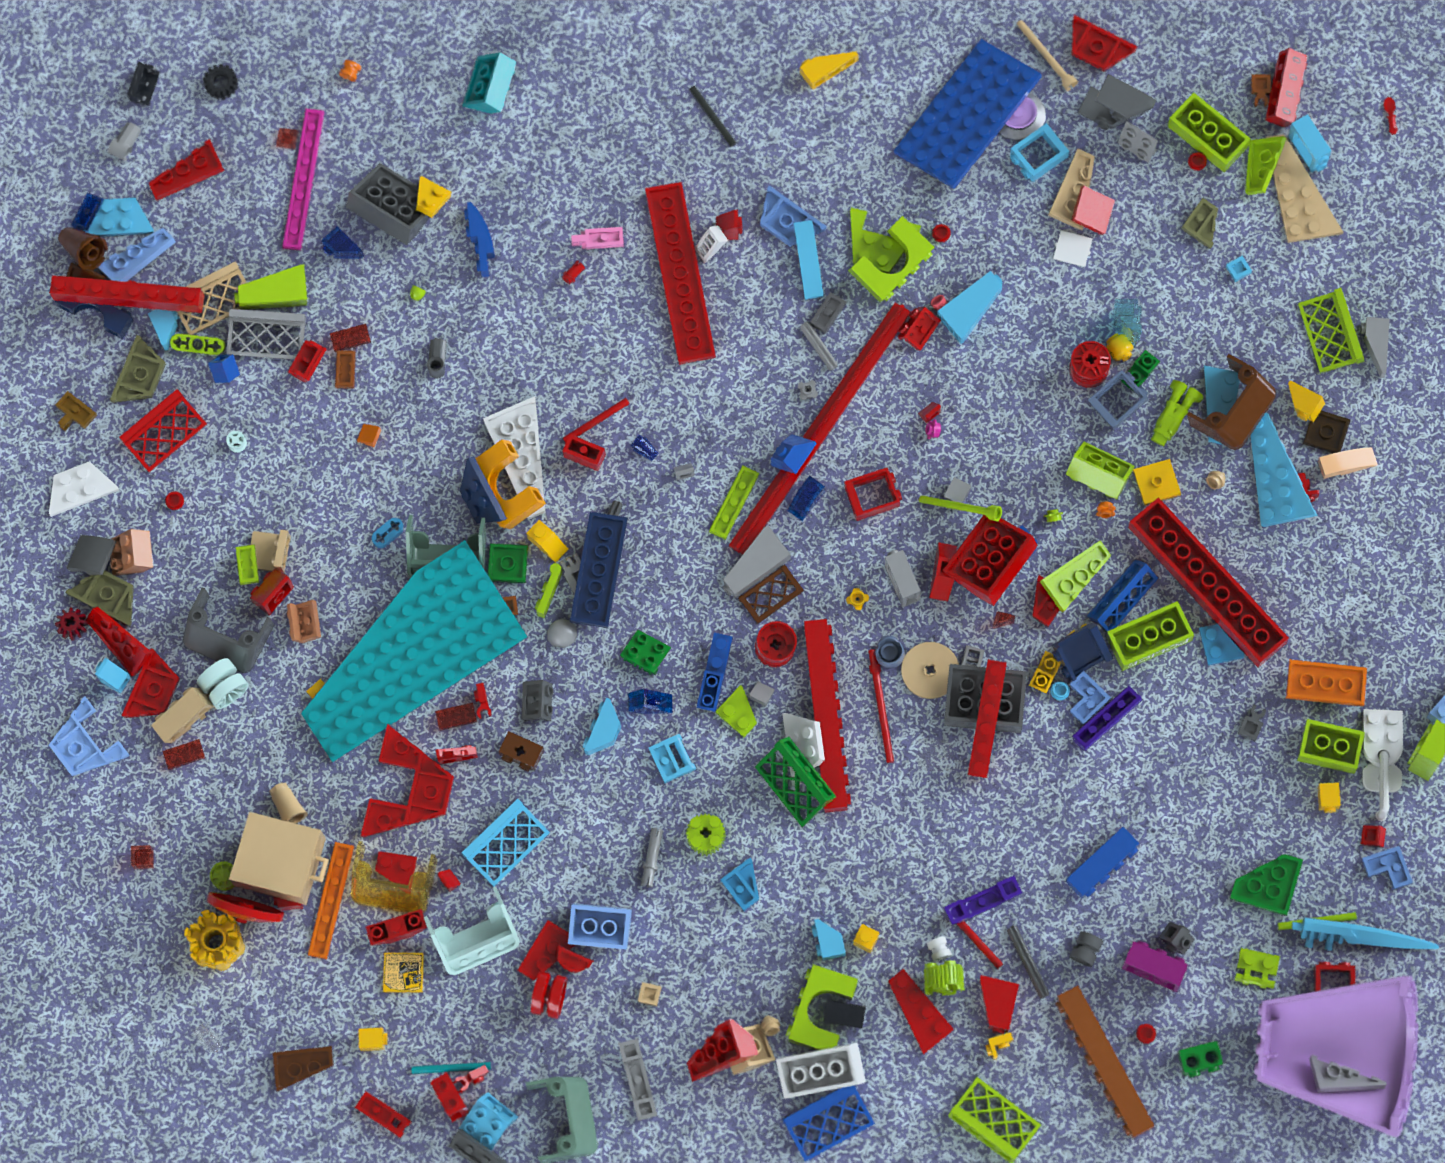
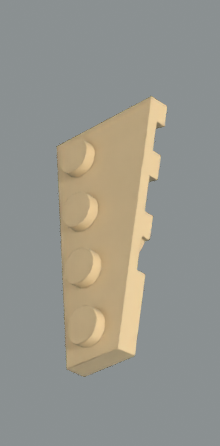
M1080 149L1076 150L1048 216L1083 230L1084 226L1071 221L1080 187L1084 185L1089 188L1095 156Z

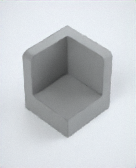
M954 477L944 494V498L964 503L971 491V485Z

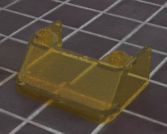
M358 841L351 880V898L353 902L358 905L401 913H410L422 909L424 914L428 909L438 862L435 854H431L427 873L415 872L410 877L409 885L371 878L372 868L367 862L363 861L366 847L362 841Z

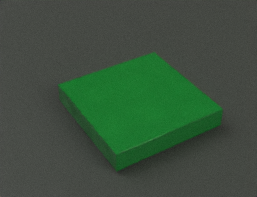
M490 543L488 576L491 581L526 583L528 545Z

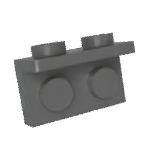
M545 680L523 682L522 720L543 719L551 721L553 713L552 696L554 693L552 683Z

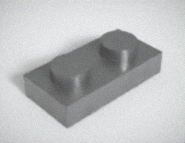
M830 292L811 320V326L826 334L845 307L846 301Z

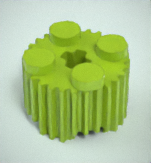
M706 813L704 815L700 814V816L697 815L690 820V824H688L686 829L689 846H691V849H694V852L702 853V856L704 854L706 856L708 854L712 855V853L715 854L716 850L719 851V848H722L726 840L725 827L721 820L714 815L710 816V814L706 815ZM704 831H708L711 835H708V838H704L701 834Z
M953 960L944 961V965H937L936 963L925 964V994L933 995V992L942 994V996L957 994L956 990L965 991L963 967L961 964H956V961Z

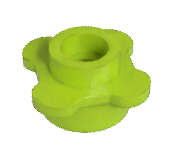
M1054 509L1047 511V515L1043 516L1046 517L1047 523L1062 520L1061 514L1063 512Z

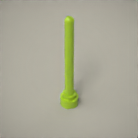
M923 495L919 497L920 503L982 514L993 521H999L1002 516V508L997 505H991L986 508Z

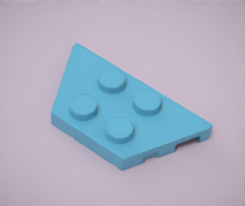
M136 198L98 200L83 229L84 232L101 237L154 233Z

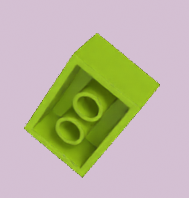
M1307 719L1304 724L1297 761L1355 774L1358 768L1365 732Z

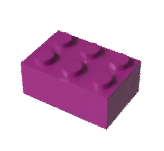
M1133 941L1122 969L1177 993L1189 964H1186V961L1180 957L1175 956L1172 958L1168 956L1164 950L1158 948L1156 950L1151 949L1143 941Z

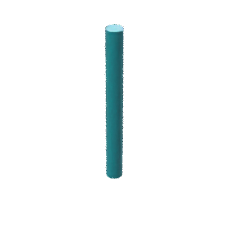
M491 1062L412 1066V1074L473 1071L486 1065L488 1070H491Z

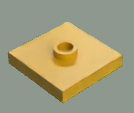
M1170 459L1133 469L1144 506L1151 504L1158 497L1163 501L1181 496Z

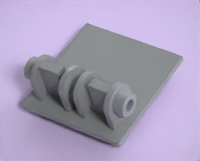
M1126 121L1118 144L1147 163L1150 162L1152 155L1154 156L1157 152L1156 145L1158 140Z

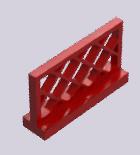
M176 389L119 438L150 473L204 428L207 423L183 397L182 393ZM181 402L187 406V415L176 414V407ZM173 416L172 427L161 426L162 418ZM175 417H186V428L175 427ZM189 418H197L201 422L197 428H188ZM150 428H157L158 439L147 438V431ZM161 429L172 430L171 440L160 439ZM174 430H184L185 438L181 441L174 440ZM136 440L144 441L143 451L134 450L131 444ZM146 441L157 442V452L146 451ZM160 442L171 443L170 450L167 453L159 452ZM145 454L156 455V462L150 467L145 462Z

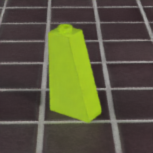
M304 264L239 285L238 292L234 293L235 304H239V309L241 310L306 306L307 291Z

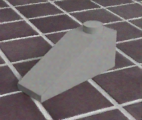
M1367 317L1365 323H1361L1360 333L1364 334L1365 345L1380 378H1384L1387 369L1390 319Z

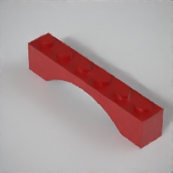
M991 659L987 661L968 775L987 778L1007 662Z

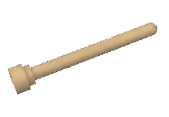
M1019 20L1017 26L1059 75L1065 90L1069 91L1071 89L1070 85L1075 87L1078 84L1077 79L1063 70L1022 20Z

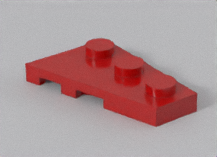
M547 920L517 971L533 981L536 980L540 971L545 972L557 962V945L568 950L575 946L574 944H568L569 932Z

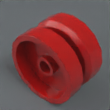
M543 971L538 973L532 993L531 1014L541 1016L547 1005L548 1017L559 1019L567 988L568 978L566 976L556 975L551 985L550 973Z

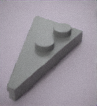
M1311 1055L1309 1059L1318 1093L1385 1089L1386 1081H1382L1377 1077H1365L1359 1074L1360 1071L1340 1066L1332 1061L1330 1063L1320 1061L1315 1055Z

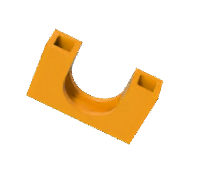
M501 439L475 459L507 518L504 521L497 522L498 525L502 528L512 529L546 503L538 489L530 486L509 500H504L499 495L496 485L499 473L519 457L511 441Z

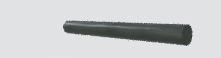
M692 86L689 91L730 147L737 144L696 86Z

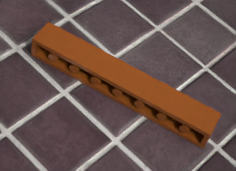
M1077 985L1058 995L1056 998L1058 1002L1055 1005L1060 1013L1064 1012L1067 1018L1065 1023L1068 1029L1075 1032L1077 1037L1074 1040L1079 1048L1083 1047L1086 1053L1084 1058L1087 1064L1094 1067L1096 1071L1093 1073L1098 1083L1102 1082L1105 1088L1103 1093L1108 1101L1111 1100L1115 1106L1112 1108L1117 1119L1121 1118L1125 1124L1122 1128L1127 1137L1131 1136L1134 1139L1155 1127L1153 1121L1079 986Z

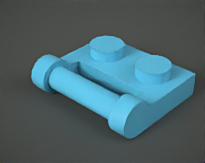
M680 734L648 748L664 783L696 770L694 763H691L681 742L683 739ZM675 745L685 767L679 768L669 746Z

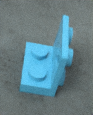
M487 1092L477 1100L459 1129L492 1151L505 1130L516 1121L518 1116Z

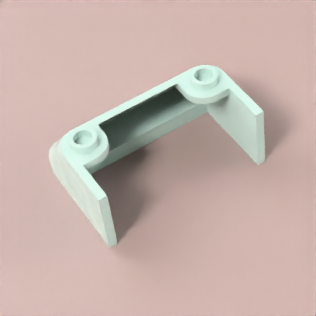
M496 886L492 888L498 902L488 907L487 916L489 919L453 935L448 927H439L433 930L428 917H424L433 942L449 974H460L518 947L519 938Z

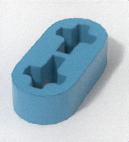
M391 518L372 534L374 546L384 548L402 534L404 530L403 522L399 518ZM399 523V530L393 529L390 533L388 532L392 529L391 524L397 525ZM387 533L383 543L380 541L376 542L378 535L382 537Z

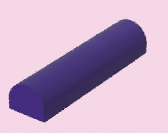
M1128 685L1072 735L1074 742L1083 751H1086L1142 701V697Z

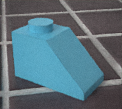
M156 309L149 312L148 315L166 351L170 347L171 337L175 335L178 328L176 320L179 317L176 311Z

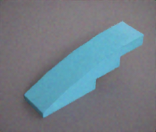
M812 220L795 222L794 230L805 300L824 297Z

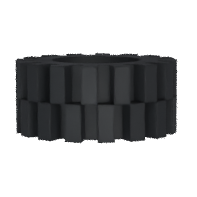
M216 64L213 65L214 69L208 68L209 72H205V77H203L207 93L218 100L219 97L222 100L226 96L228 98L231 97L230 94H234L235 89L238 88V79L234 70L229 68L228 65L224 67L223 64H219V67ZM220 76L228 79L227 85L222 88L214 85L215 79Z

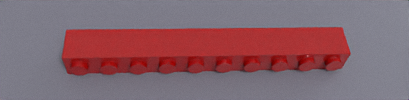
M827 619L804 621L814 721L820 722L825 758L819 765L820 776L836 795V798L824 807V813L847 811L848 805H851L850 793H846L845 787L849 786L848 774H844L843 767H847L846 755L842 756L841 748H845L844 736L840 737L839 729H843L842 718H838L837 711L841 710L840 699L835 697V692H839L838 681L833 679V673H836V663L831 660V655L834 654V644L829 642V636H832V626L827 624Z

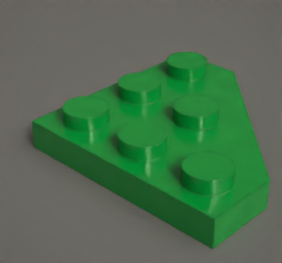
M1283 854L1250 873L1235 879L1230 899L1287 916L1303 859Z

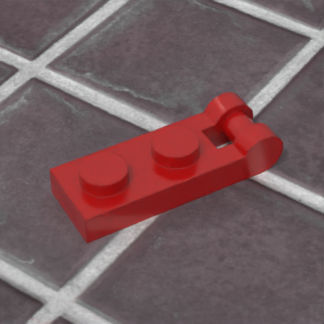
M367 1091L364 1092L354 1107L399 1138L403 1136L406 1126L409 1127L412 1122ZM395 1119L400 1121L397 1127L392 1125Z

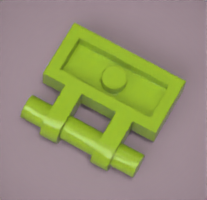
M1241 948L1237 968L1244 969V974L1236 973L1235 981L1242 982L1244 985H1258L1263 989H1266V987L1274 989L1275 981L1268 980V975H1277L1280 956ZM1251 971L1262 973V977L1250 976Z

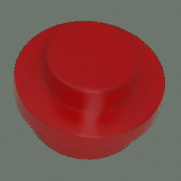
M1196 152L1189 156L1188 165L1192 170L1200 171L1205 168L1207 159L1202 153Z
M938 224L932 230L933 239L940 243L946 242L951 236L950 228L945 224Z
M170 492L165 498V504L171 510H179L184 505V497L179 492Z
M1150 1024L1140 1025L1136 1031L1137 1039L1144 1044L1153 1042L1156 1037L1155 1028Z

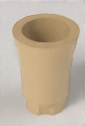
M279 783L270 789L269 792L281 820L296 824L306 818L308 813L300 805L286 783Z

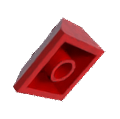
M276 569L268 572L263 578L264 582L259 587L256 586L250 594L252 603L269 616L294 588L290 578Z

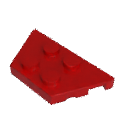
M1076 15L1073 16L1072 56L1105 72L1136 52L1138 46Z
M152 648L150 649L151 654L144 663L122 713L124 718L165 713L178 686L180 678Z

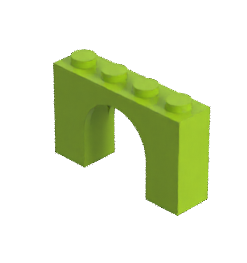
M904 216L900 217L887 230L905 252V264L900 272L895 274L883 273L864 255L848 270L879 302L883 300L887 302L894 295L892 292L896 286L899 288L903 286L907 281L905 277L909 273L913 275L920 268L918 264L922 260L926 262L933 255L931 251L935 247Z
M813 964L812 969L808 968L805 980H807L805 988L802 987L798 998L801 999L799 1006L794 1008L792 1017L795 1020L793 1025L789 1024L786 1036H789L788 1042L813 1050H822L837 1047L840 1035L820 1029L810 1021L807 1013L810 1002L816 996L825 993L852 1000L858 979Z

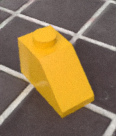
M1290 380L1288 385L1297 416L1304 421L1314 422L1325 405L1323 396Z
M538 520L526 533L528 540L555 563L569 550L559 537L541 520Z

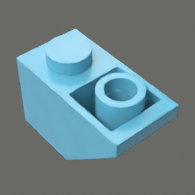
M107 658L103 662H99L95 669V675L100 682L120 694L131 678L127 672Z
M815 919V925L811 927L813 937H818L819 944L815 946L817 955L822 956V961L846 956L842 934L821 920Z

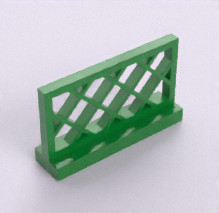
M786 737L779 740L774 745L775 747L755 768L800 826L804 827L828 803L832 802L836 795L792 739ZM777 751L783 756V762L776 761ZM765 763L771 764V773H767L762 767ZM776 765H783V775L776 774ZM788 766L792 767L795 771V777L788 776ZM776 778L783 779V788L777 786ZM788 780L795 781V790L788 789ZM800 782L807 786V792L800 791ZM788 793L795 794V803H791L788 800ZM800 795L807 796V805L800 804ZM811 797H815L820 803L818 807L812 806ZM800 808L807 809V817L805 819L800 815Z

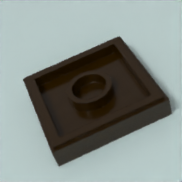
M1321 410L1315 421H1310L1303 444L1329 453L1341 452L1351 419Z

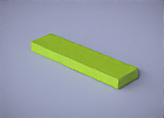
M742 465L709 529V533L724 540L727 539L760 473Z

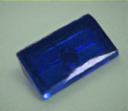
M87 192L71 223L72 227L88 232L104 198Z

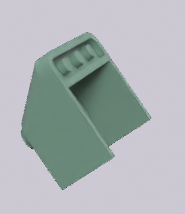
M409 515L405 531L407 574L411 578L417 570L456 546L429 544V537L426 533L413 530V515ZM481 518L479 533L471 534L467 538V544L483 568L485 566L486 550L485 518Z
M551 1077L526 1082L528 1090L547 1087V1091L551 1096H564L571 1135L562 1136L558 1140L557 1154L538 1157L539 1162L552 1163L593 1155L598 1149V1142L586 1080L582 1077Z

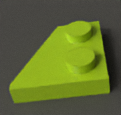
M741 685L715 712L743 738L757 725Z

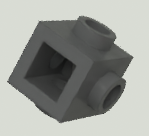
M1170 921L1159 936L1166 944L1165 948L1173 954L1178 952L1184 955L1195 940L1189 934L1190 930L1187 927Z

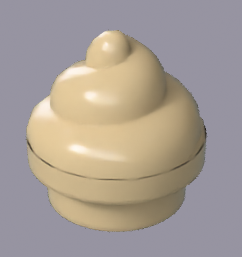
M1211 471L1206 478L1208 486L1214 490L1221 489L1225 485V473Z
M766 1015L760 1025L761 1031L766 1036L776 1035L780 1031L779 1020Z

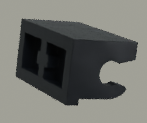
M138 61L127 93L130 101L150 105L160 75V71H157L155 66Z
M827 1000L823 1022L862 1029L866 1006Z

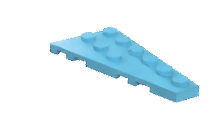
M1265 413L1250 435L1261 526L1268 527L1318 516L1310 503V498L1302 486V482L1286 453V449L1278 436V432L1269 414Z

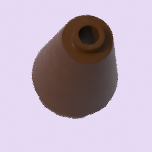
M65 227L58 235L59 243L81 269L91 271L104 262L105 251L108 252V245L101 236L70 227Z

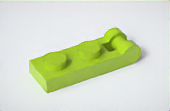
M553 563L550 566L551 576L548 582L545 581L542 588L543 596L537 600L535 605L537 616L545 618L562 576L561 566L558 563Z

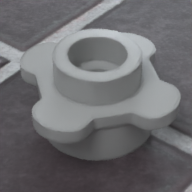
M810 380L807 383L800 382L798 384V389L801 393L800 399L806 400L818 396V392L815 389V381Z

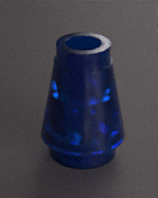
M639 435L630 445L634 452L650 461H653L659 454L645 436Z

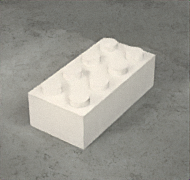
M858 1043L776 1059L784 1099L866 1082Z

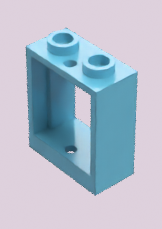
M1307 114L1291 124L1288 137L1311 173L1315 170L1320 172L1327 167L1332 150Z
M1046 123L1013 146L1010 151V159L1015 165L1018 164L1022 168L1021 172L1026 179L1030 178L1034 182L1069 157V150ZM1042 136L1057 155L1034 170L1019 151Z

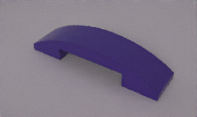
M1013 875L990 888L963 900L960 899L943 908L951 925H955L991 910L1019 896L1023 892Z

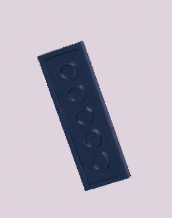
M590 512L571 612V623L601 628L609 627L628 522L627 517Z

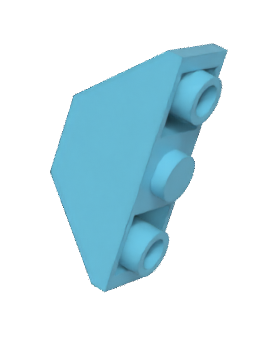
M607 697L605 702L600 703L597 711L600 714L597 720H593L590 727L592 733L590 737H586L583 743L586 755H591L614 745L620 732L621 723L611 700Z

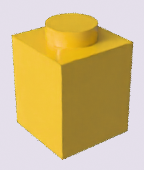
M1320 783L1317 787L1319 810H1324V813L1336 812V809H1339L1341 806L1339 783Z
M861 924L853 940V945L871 954L880 932Z
M383 1028L358 1029L360 1051L385 1050L384 1045H388V1034L384 1033Z

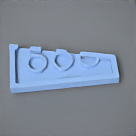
M162 228L143 238L141 243L137 245L131 244L126 247L127 250L118 255L114 253L109 256L110 259L103 262L97 268L109 280L127 282L176 241Z

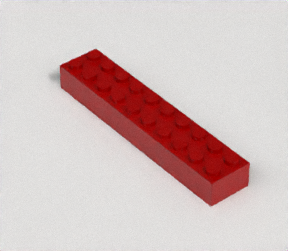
M1159 497L1129 522L1128 528L1207 614L1220 625L1257 668L1287 644L1289 637Z

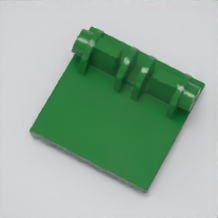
M637 630L620 656L625 662L634 664V667L638 665L640 670L643 668L649 675H656L659 665L671 647Z

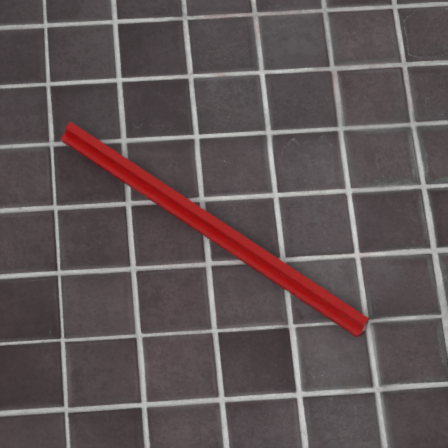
M894 303L802 437L815 441L817 444L797 474L785 470L779 471L729 544L730 548L743 555L768 524L899 332L900 327L908 319L911 311L907 310L903 304Z

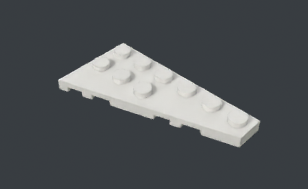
M534 396L485 417L483 421L494 444L501 439L511 441L519 455L516 460L505 467L516 494L530 486L537 488L544 499L536 398ZM545 505L527 517V519L530 520L546 513Z

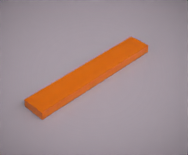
M339 842L334 843L308 956L326 960L328 958L354 850L353 845Z

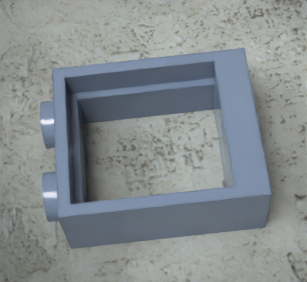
M1123 370L1118 372L1088 399L1089 404L1113 430L1117 429L1148 401L1146 396L1148 392L1141 385L1138 387L1133 382L1135 378L1128 371L1126 373ZM1123 379L1140 399L1116 420L1099 400Z

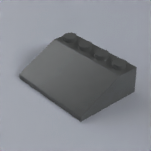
M381 163L349 192L345 207L405 245H408L417 236L429 219V216L416 210L419 186Z
M949 665L944 726L976 729L986 667ZM1006 669L995 731L1021 733L1027 671Z

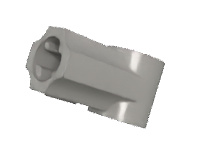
M127 122L119 136L111 141L108 153L126 161L128 159L126 157L132 152V146L141 133V129L135 124Z

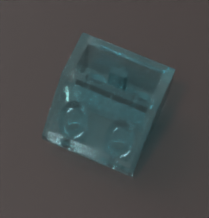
M1115 299L1113 329L1118 334H1124L1135 347L1136 342L1140 341L1142 325L1138 324L1140 323L1142 306H1138V299Z

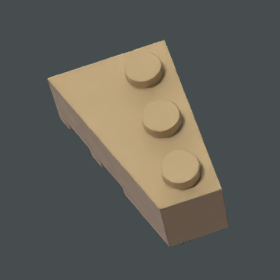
M190 687L183 692V696L179 700H175L169 705V709L165 713L163 712L155 718V722L151 726L164 743H173L189 731L199 718L201 721L206 718L205 713L215 708L208 699L210 693L204 694L200 688Z

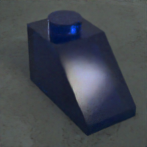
M338 226L321 240L322 250L329 257L331 255L335 259H362L365 257L363 250Z
M809 475L796 493L787 511L803 522L825 493V486Z
M649 689L629 692L628 712L638 714L673 713L672 694Z

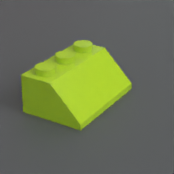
M1084 441L1073 456L1065 475L1074 481L1086 484L1090 489L1104 493L1109 498L1118 499L1135 466Z

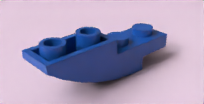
M470 201L467 202V208L464 209L465 220H469V226H466V236L470 237L471 243L478 242L475 243V253L479 254V260H476L477 272L481 271L482 277L489 276L488 259L495 258L494 247L484 218Z
M714 632L696 708L716 712L730 657L733 636Z

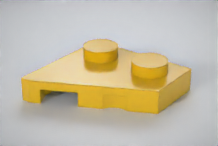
M420 176L416 210L433 218L449 200L452 192Z

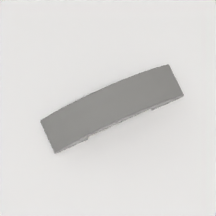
M638 1039L618 1043L638 1121L657 1116Z

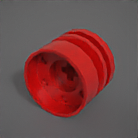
M1086 341L1079 344L1073 350L1069 366L1073 381L1085 388H1094L1101 385L1108 376L1111 364V356L1108 349L1096 341Z
M772 621L765 624L759 630L755 642V653L758 660L769 667H781L787 664L795 652L797 636L788 624L781 621ZM773 643H775L776 645H780L778 647V650H775V648L772 647Z

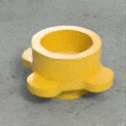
M854 588L851 595L846 598L847 604H852L856 610H862L863 604L869 601V596L860 591L859 588Z

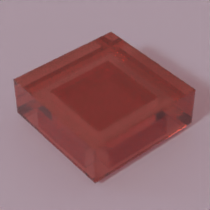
M279 128L276 146L295 149L298 130Z

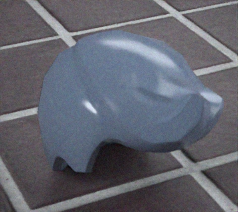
M883 636L880 638L875 650L878 663L885 668H895L903 662L905 658L904 647L894 636Z

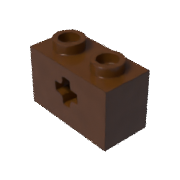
M508 731L498 752L502 756L501 759L510 764L512 761L518 763L519 768L529 772L530 769L535 771L545 750L543 746ZM523 749L525 755L521 754L518 756L517 751L520 752Z

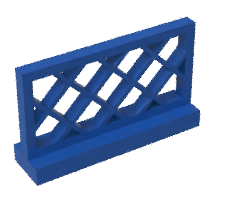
M855 1085L838 1088L782 1119L805 1162L875 1124ZM855 1095L858 1100L856 1109L845 1106L847 1098ZM833 1105L842 1107L838 1119L827 1116L829 1108ZM844 1108L855 1111L852 1123L841 1120ZM826 1110L825 1115L820 1114L822 1111ZM857 1113L865 1114L869 1123L863 1126L854 1124ZM820 1115L824 1117L821 1128L810 1125L813 1116ZM827 1118L838 1121L835 1132L824 1130ZM809 1119L808 1124L802 1123ZM840 1122L851 1125L849 1133L845 1136L837 1134ZM798 1124L807 1126L803 1138L796 1136L792 1128ZM853 1126L859 1127L858 1129L852 1131ZM809 1127L820 1130L817 1142L806 1139ZM822 1132L833 1134L830 1144L819 1143ZM836 1135L841 1137L835 1141ZM798 1139L803 1140L801 1145H800ZM805 1141L816 1144L814 1152L806 1156L803 1150ZM819 1145L824 1146L823 1148L817 1150Z

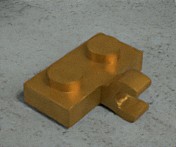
M69 391L55 404L59 410L66 414L58 422L59 427L64 431L68 429L72 421H75L85 429L97 416L96 412Z

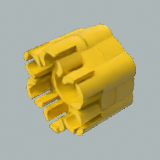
M204 910L201 912L203 916L198 917V923L191 924L190 929L186 927L184 935L190 943V952L192 953L190 956L199 966L225 971L245 951L240 926L231 915H228V917L226 915L218 916L210 912V910ZM221 935L223 937L221 946L214 949L210 948V939L213 936Z

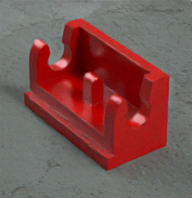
M305 340L287 373L304 383L308 382L327 349L312 340Z

